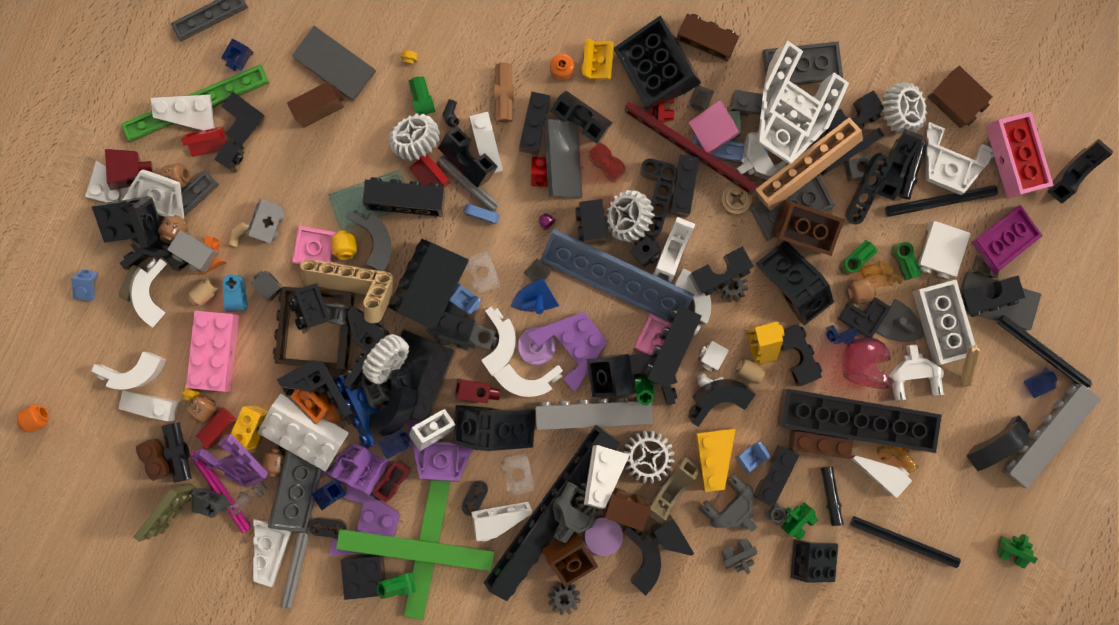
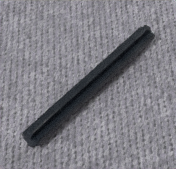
M996 185L968 190L962 195L953 193L886 207L885 212L887 217L992 197L998 195V188Z
M1001 315L997 319V324L1073 382L1083 384L1088 389L1092 386V381L1008 317Z
M853 516L850 525L894 544L954 568H958L961 563L960 558L856 516Z

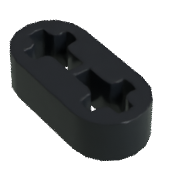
M475 481L470 487L461 506L464 514L472 516L471 512L479 510L488 492V485L484 481ZM481 484L483 485L482 489L485 491L484 493L480 492L478 497L474 496L476 493L474 486ZM472 499H474L476 501L473 506L476 509H472L469 512L467 511L468 507L465 504H469L472 501Z
M317 517L310 522L309 531L315 536L338 538L339 532L336 533V530L330 529V526L334 527L338 523L339 527L347 530V525L341 519ZM319 521L320 525L326 526V528H321L319 531H317V528L314 527V525L317 524Z

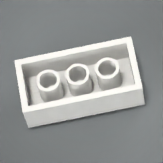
M957 280L912 291L932 362L936 365H941L966 358L968 347L974 346L975 341Z
M280 394L270 407L257 433L326 472L349 432L324 418L316 424L296 402Z

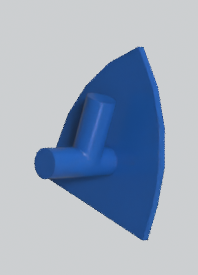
M544 278L522 288L511 304L512 308L530 312L536 311L537 314H542L544 310L559 306Z

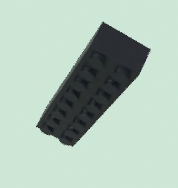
M783 388L777 426L936 453L942 414Z

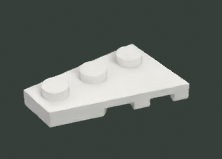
M211 94L151 98L154 118L200 130L215 128Z
M96 160L85 197L105 203L120 201L125 197L130 187L110 190L107 184L106 166Z
M599 445L593 446L584 505L599 509L606 507L630 456L629 454Z
M253 519V582L273 587L292 531L271 529L267 527L268 522Z

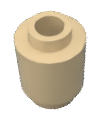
M208 278L201 280L188 292L190 295L188 299L195 306L197 304L202 306L216 294L215 292L218 288Z
M747 358L744 361L740 360L735 368L737 370L736 375L752 384L756 383L758 385L765 375V371L762 370L761 366Z

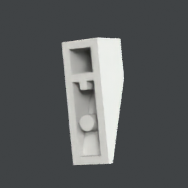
M484 112L469 116L479 155L481 156L485 153L498 166L494 173L502 172L503 168L489 113Z
M122 390L118 409L158 420L175 421L180 402Z
M851 454V460L892 497L897 498L912 482L908 477L909 473L902 467H894Z
M529 502L471 512L476 541L485 542L497 538L531 515L532 509Z

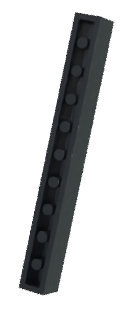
M597 425L594 426L483 582L490 593L505 601H508L515 593L516 588L526 578L533 564L538 561L539 556L543 552L542 549L549 545L550 540L555 535L559 522L555 521L553 512L555 499L561 496L567 482L576 485L579 489H581L580 484H587L593 446L599 445L616 451L620 442L613 435ZM573 498L571 501V506L575 507L578 501L574 500Z

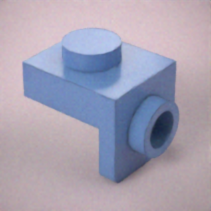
M87 269L79 270L71 278L73 299L93 301L95 299L94 280L98 277L97 272H91Z
M458 283L450 301L471 315L472 312L478 309L481 299Z
M757 442L747 447L735 458L747 474L763 461L771 458L767 448L761 442Z

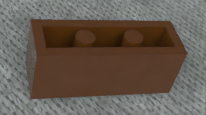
M688 13L677 35L678 41L727 62L739 38L733 30H724L715 22H706L701 20L700 16Z
M791 430L788 449L851 459L853 440Z

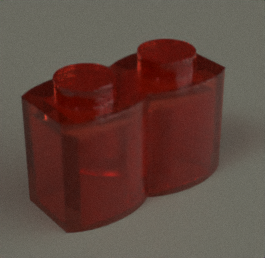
M599 142L589 151V159L592 164L602 169L605 177L611 182L615 183L625 174V165L620 159L612 156L610 149L606 145Z

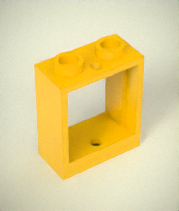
M257 405L242 407L231 432V435L246 450L258 448L262 436L257 433V428L263 423L268 410Z

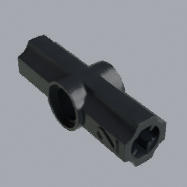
M180 422L162 426L166 444L164 455L166 461L170 463L174 483L192 479L188 462L190 456L189 447L184 442Z

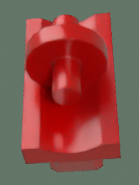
M674 98L648 108L651 116H654L656 109V119L662 123L674 120V110L664 109V103L673 104Z

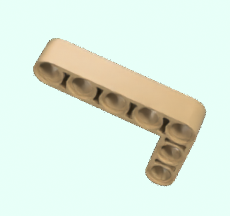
M310 259L304 260L300 264L301 278L304 284L313 285L317 283L318 287L364 294L366 295L363 301L365 321L377 323L382 319L393 294V278L390 273Z

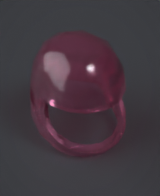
M864 337L854 339L846 345L842 355L843 377L853 383L876 389L891 388L894 380L878 371L876 367L877 363L891 360L888 348L876 338ZM867 376L882 380L884 382L872 381Z

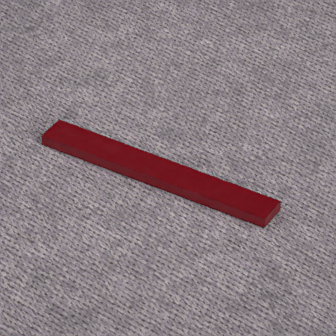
M629 101L625 106V113L689 155L700 157V162L747 193L752 194L758 186Z

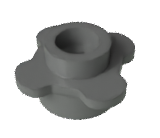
M776 502L774 508L771 506L770 510L765 513V517L768 520L774 521L775 525H780L788 513L785 511L786 508H781Z

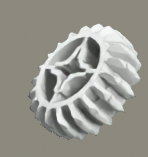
M902 82L895 84L883 96L884 102L881 103L884 107L882 112L885 114L883 119L887 120V126H891V131H895L896 134H902L904 129L916 132L923 127V122L926 121L925 115L928 114L925 110L927 107L924 102L926 98L922 97L923 92L919 91L918 86H914L913 83Z
M417 113L413 117L409 115L408 118H403V121L397 122V126L392 127V132L389 133L390 138L388 139L393 153L404 161L408 159L413 161L414 158L419 160L421 156L426 157V153L432 152V148L437 147L436 143L440 141V133L436 122L430 116H425V114L418 115Z
M627 190L626 193L620 192V196H614V202H609L611 207L606 209L608 211V215L605 216L608 219L606 225L609 227L608 231L612 233L614 238L623 242L639 240V236L645 237L644 231H650L648 226L653 224L651 218L655 215L651 211L654 208L650 205L651 201L647 199L646 195L640 194L638 191Z
M394 334L387 335L384 339L382 338L371 349L367 359L364 360L362 369L367 379L375 384H381L391 379V371L399 370L401 365L404 364V360L409 353V345L402 337Z
M643 431L642 438L639 433H636L637 440L635 441L630 437L629 440L633 444L631 446L627 443L625 444L629 451L622 452L630 455L627 460L629 464L625 466V469L632 468L629 475L632 476L637 473L635 476L637 481L641 476H643V483H646L647 477H649L651 483H654V476L660 481V473L665 477L668 475L664 471L665 468L672 470V467L667 465L668 462L674 463V459L669 458V456L674 455V452H668L672 445L668 444L665 446L664 444L668 439L664 438L660 441L662 436L660 433L657 434L656 438H654V431L650 432V436H647V432ZM645 441L656 442L661 447L649 450ZM639 445L642 451L641 455L633 461V452ZM645 450L649 452V454H651V452L653 453V456H651V462L653 465H651V463L648 462L647 459L646 461L643 460V458L646 457ZM664 453L663 463L657 469L655 460L660 454ZM648 464L652 472H642L636 466Z

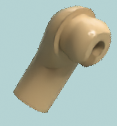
M241 222L231 230L229 246L238 247L239 238L243 233L246 234L249 224Z

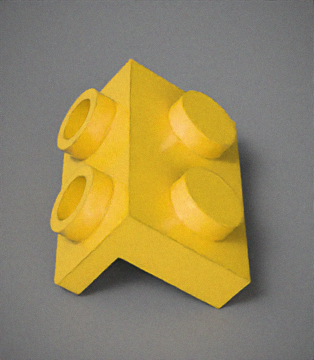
M590 38L585 40V45L583 46L584 61L581 65V72L585 78L590 81L611 80L614 42L593 41Z

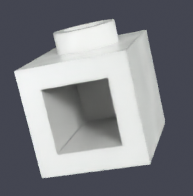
M710 341L707 347H702L698 355L701 357L699 362L703 363L701 367L710 372L712 370L718 371L729 350L714 341Z

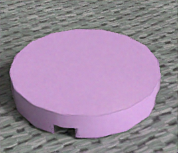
M541 327L527 329L518 340L520 356L525 362L532 365H541L548 362L555 352L553 336L538 347L527 334L529 331Z
M598 517L593 527L585 531V542L593 553L599 556H608L614 554L620 548L623 542V532L617 522L604 517Z

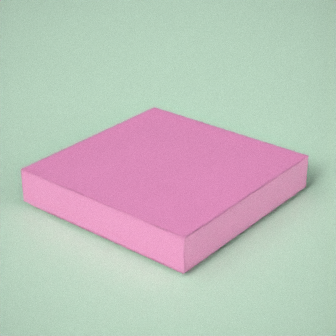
M718 101L689 122L702 147L709 154L740 134L739 129L722 101Z
M299 226L292 263L300 265L304 260L308 259L332 263L331 238L337 233Z
M650 314L634 349L651 355L654 347L660 345L662 339L659 336L663 328L668 327L669 322Z

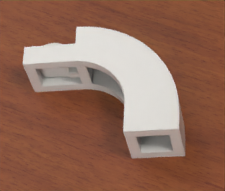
M679 217L676 218L653 273L654 276L669 283L672 282L685 246L694 229V223Z
M159 257L156 260L153 258L146 265L148 268L146 271L138 267L130 283L131 303L142 320L152 328L165 314L164 310L152 302L149 295V287L152 280L167 264Z
M683 268L674 285L694 294L692 299L693 312L702 315L700 322L707 324L711 314L710 295L706 296L705 293L699 295L689 276L692 272ZM698 325L697 328H696V330H695V333H694L695 336L697 335V333H698V331H699V329H700V327H701L700 325Z
M491 306L485 311L498 329L499 343L496 349L481 361L493 376L510 362L516 347V334L511 320L508 318L502 322L501 319L504 317L499 309L496 308L494 310Z
M143 351L137 365L129 372L121 373L103 364H94L92 372L96 373L99 379L108 381L106 387L120 390L136 389L152 382L162 371L167 359L154 353Z
M508 364L493 376L509 392L519 396L534 397L552 390L553 388L548 382L552 381L554 383L562 377L560 373L563 370L558 365L540 379L526 380L520 377L512 366Z

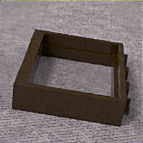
M282 286V291H280V296H278L281 304L280 310L277 311L276 319L279 321L278 329L275 330L274 335L277 344L276 348L273 349L276 364L302 366L310 362V360L286 358L290 319L288 301H290L294 290L300 288ZM320 290L322 297L343 298V305L350 306V308L351 306L354 307V293ZM348 315L346 316L347 325L340 326L337 363L323 362L326 368L348 370L351 339Z

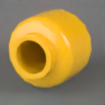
M338 231L331 238L332 253L339 260H349L357 253L356 237L348 233V231Z

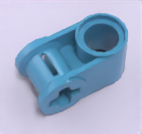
M227 275L222 283L225 311L246 310L247 297L244 279L239 275ZM237 281V285L231 286V282Z

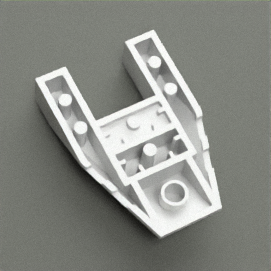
M786 41L776 50L768 67L763 90L758 144L791 164L829 128L849 82L833 73L821 82L815 97H812L789 81L803 51L789 41Z

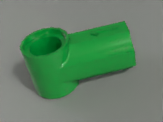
M418 76L408 80L414 99L412 101L415 112L418 115L436 112L432 97L428 92L425 77Z
M868 240L863 241L848 257L840 262L841 272L846 275L858 272L878 252L876 247ZM848 261L853 262V270L849 269L847 265Z
M902 242L893 245L891 255L896 259L904 281L921 275L914 257V247L912 244ZM901 246H903L906 251L904 256H902L899 252Z
M635 375L634 390L637 401L641 405H649V403L654 401V383L645 379V376Z
M413 573L397 575L395 578L378 582L376 587L377 594L381 599L416 592Z

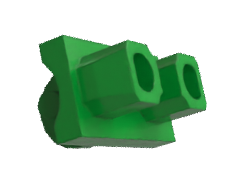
M805 502L800 507L796 506L793 510L787 507L785 511L789 515L784 519L786 522L781 528L792 538L795 537L800 540L805 535L802 527L806 523L813 526L818 521L815 516L816 511Z
M1022 534L1019 538L1013 536L1012 540L1003 536L999 538L1000 547L997 553L1000 558L1007 561L1014 554L1016 555L1014 559L1015 564L1024 569L1030 562L1035 564L1038 560L1033 555L1034 551L1031 550L1033 544L1029 543L1027 535Z

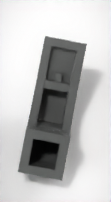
M354 210V212L349 211L346 218L365 228L372 238V250L365 263L379 271H384L391 256V240L386 227L371 213L366 220L363 213Z

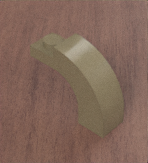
M685 457L670 473L649 503L651 508L649 516L662 525L679 497L696 479L701 468Z

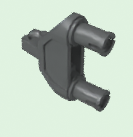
M732 473L730 477L735 483L730 478H727L726 483L737 492V496L721 512H718L707 500L703 504L708 510L702 505L698 509L710 520V525L713 528L738 526L742 528L745 525L753 532L758 527L751 520L753 517L751 514L753 488L748 484L745 485L735 473Z
M567 482L563 493L553 503L555 521L559 522L554 537L563 543H567L574 531L577 533L592 528L596 522L595 515H590L589 512L584 514L571 506V501L579 487L570 482Z

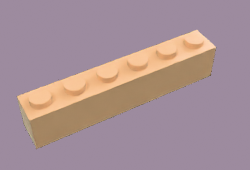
M849 117L803 152L791 164L785 166L755 189L758 198L769 211L773 210L863 141L862 130Z

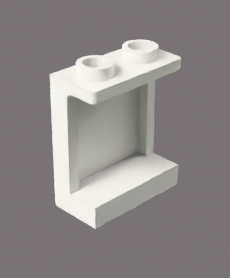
M932 221L927 225L926 231H928V235L917 264L921 272L927 274L933 272L938 274L937 277L949 280V278L957 277L971 233Z

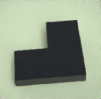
M234 92L231 93L221 106L237 118L226 134L243 146L265 115Z
M874 297L864 312L854 305L847 303L837 319L866 338L871 339L891 307Z

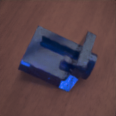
M834 325L826 327L827 338L834 345L841 342L848 344L856 340L854 336L859 334L856 327L840 334L837 333Z
M1046 367L1042 372L1024 380V383L1032 396L1036 398L1056 389V381L1058 379L1055 373L1049 371Z

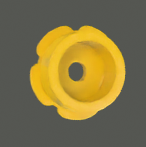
M403 50L400 58L403 59L404 63L414 65V62L418 61V53Z
M185 386L184 391H181V393L184 395L183 399L192 402L200 394V391L186 388Z

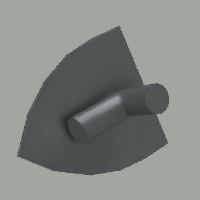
M894 299L889 312L876 332L891 340L901 342L924 338L922 327L916 315L906 305Z

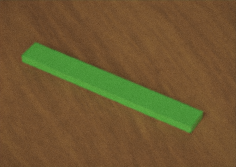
M260 64L187 96L211 94L213 108L224 103L232 92L241 96L269 84V81ZM152 111L122 123L121 126L128 142H133L175 123L154 118Z
M431 480L419 540L439 543L451 481ZM415 561L413 578L416 592L408 594L404 613L405 617L424 619L435 563Z
M339 529L336 547L338 550L486 571L492 570L494 557L493 550Z

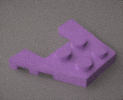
M580 312L527 333L538 347L555 335L578 366L565 375L563 379L573 392L577 390L588 373L587 359L598 357L607 343V340L585 312Z
M408 420L407 426L409 429V434L411 428L422 421ZM411 439L420 480L460 481L473 449L449 442H435L419 451Z
M231 434L222 438L218 444L229 452L230 455L218 460L202 448L196 451L191 458L196 462L200 459L208 463L206 467L211 470L217 468L225 472V477L244 487L264 480L268 474Z
M347 487L344 498L363 503L356 531L395 536L401 513L371 494L368 496ZM333 538L329 552L331 556L365 554L336 549L338 538Z

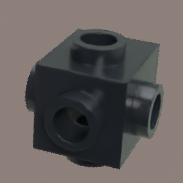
M646 236L645 238H639L634 243L635 247L630 251L645 268L649 263L654 264L660 258L659 254L661 251L659 247L661 245L654 237L650 239Z

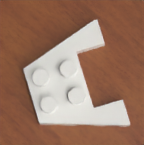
M929 122L925 127L927 145L926 181L962 195L994 157L992 147L981 144L973 160L939 146L945 128Z
M144 169L141 170L122 200L149 196L153 198L158 215L164 217L178 215L184 219L180 182Z

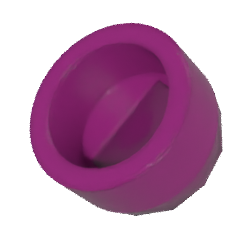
M547 213L539 217V224L544 230L549 229L556 221Z

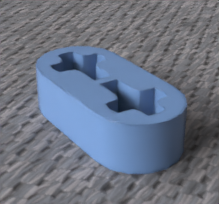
M466 204L463 211L468 216L492 224H497L500 217L495 212L471 204Z

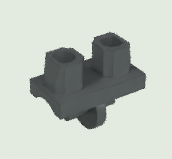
M747 539L737 543L741 553L736 556L731 547L721 551L726 570L741 563L735 569L737 573L744 570L746 574L750 573L748 567L754 565V561L751 559L745 562V560L757 555L758 552L756 547H752Z

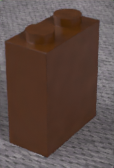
M959 65L932 91L928 98L961 128L964 125L970 126L977 119L975 115L979 111L982 113L990 105L988 102L992 96Z
M326 82L287 102V105L295 120L305 128L344 108L342 104L344 98L335 85L331 86L329 82Z

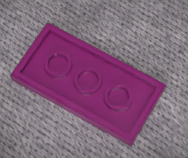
M1019 205L971 241V243L993 274H995L1043 235L1022 206Z

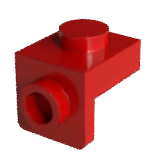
M532 157L531 186L548 187L546 157Z

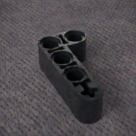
M649 158L642 163L640 172L643 177L656 181L650 205L653 207L660 206L663 213L657 215L653 210L651 211L655 215L651 221L657 220L655 228L658 230H655L654 233L650 231H644V233L649 238H655L663 228L677 176V169L673 164ZM652 165L654 172H646L644 166ZM668 169L672 172L673 176L666 178L663 175V171ZM661 187L665 188L668 195H659L658 189Z

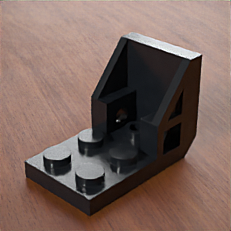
M146 196L92 206L104 243L132 239L135 245L145 248L160 238L158 228L161 223L152 197Z
M783 241L756 263L757 268L781 290L783 298L804 326L834 303L829 283L824 276L787 241Z
M351 306L347 315L353 341L366 351L365 354L361 353L355 361L357 365L354 369L350 368L343 377L345 378L343 382L345 386L355 388L361 381L364 360L367 359V355L375 347L376 343L378 344L382 338L384 339L385 336L389 335V331L378 322L369 323L365 321L364 312L359 308Z
M312 360L277 379L286 396H291L295 389L312 393L316 392L318 395L326 392L331 403L338 405L335 409L342 422L346 420L348 425L356 422L323 362Z
M456 405L453 444L480 451L533 448L536 409L500 410L491 407Z

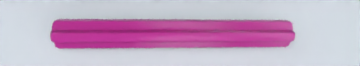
M194 451L193 453L190 454V457H191V458H192V456L194 455V453H195L196 451ZM200 459L198 462L193 460L213 492L223 494L228 498L229 508L226 511L240 532L245 533L248 531L251 525L214 470L206 467L208 463Z

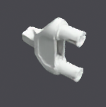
M759 131L756 133L750 132L747 134L744 142L741 160L743 165L736 168L735 171L740 174L748 172L749 175L752 174L753 176L768 180L783 169L787 162L783 160L774 165L763 146L758 144Z
M917 344L907 345V355L904 356V360L888 376V382L892 384L893 401L906 400L903 382L919 378L930 379L931 396L944 395L941 378L944 375L943 369L928 359L923 358L922 354L918 352Z

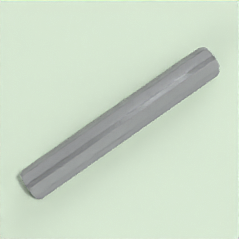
M442 156L438 160V165L491 211L496 210L499 204L482 188H477L449 159Z
M298 533L282 597L281 607L290 609L292 607L309 538L308 533Z

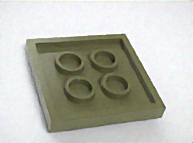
M189 483L172 488L133 538L140 542L145 539L149 540L153 536L156 537L160 533H165L170 527L168 524L172 518L175 519L181 513L182 505L191 500V492L196 487Z

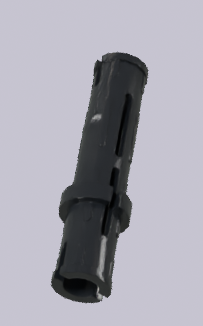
M922 142L907 166L903 178V186L898 195L902 199L910 200L914 185L917 184L918 171L927 147Z
M833 466L821 468L827 497L826 508L829 510L831 526L844 525L841 513L842 503L838 497Z

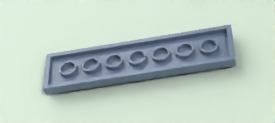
M553 229L540 259L542 263L668 321L671 310L679 306L688 309L694 297L693 293L556 229Z

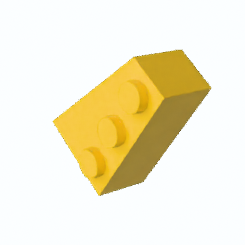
M777 321L745 329L754 363L762 365L777 361L783 343L782 337L784 336L782 325H779Z
M735 428L695 432L699 468H701V484L704 492L725 490Z

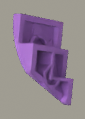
M352 443L342 454L335 458L336 462L326 472L321 470V473L353 490L369 496L390 462L385 458L373 455L365 447Z

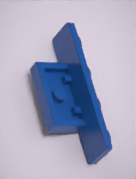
M340 375L334 379V382L356 422L352 423V425L357 428L360 434V442L368 449L376 444L372 435L369 434V415L380 412V409H373L369 405L363 387L351 392L343 384L344 376Z

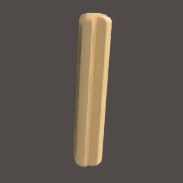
M975 344L974 346H969L960 380L963 387L972 385L980 353L978 345Z

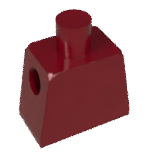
M105 149L106 178L110 190L130 187L138 173L143 169L153 172L152 161L141 162L140 156L136 151Z
M457 378L455 398L488 403V399L499 401L500 389L490 388L491 384ZM478 388L483 390L481 395L476 394Z

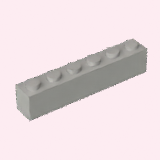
M1073 384L1066 389V394L1053 405L1054 409L1051 413L1045 415L1041 420V425L1029 434L1030 438L1017 450L1014 458L1006 462L1005 469L1002 472L1018 486L1029 488L1101 400L1083 384Z
M635 397L636 401H628V398H616V402H609V399H597V403H590L589 400H578V404H570V401H559V405H551V402H539L540 406H536L537 430L594 427L595 425L605 427L653 424L652 402L649 405H641L637 401V397Z

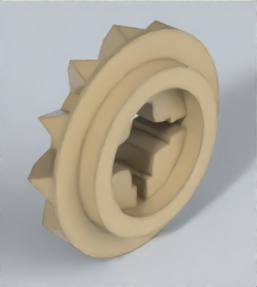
M735 184L729 185L721 196L722 205L726 211L732 214L745 212L752 203V195ZM742 193L739 199L741 203L736 202L732 205V195L737 196Z

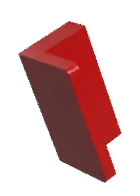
M223 126L185 134L181 138L183 145H188L192 157L220 151L227 141Z
M427 153L426 157L421 156L419 160L409 167L410 171L423 185L429 186V183H437L441 185L440 187L445 188L450 183L447 176Z
M224 407L196 435L204 444L202 448L205 450L212 449L237 421Z

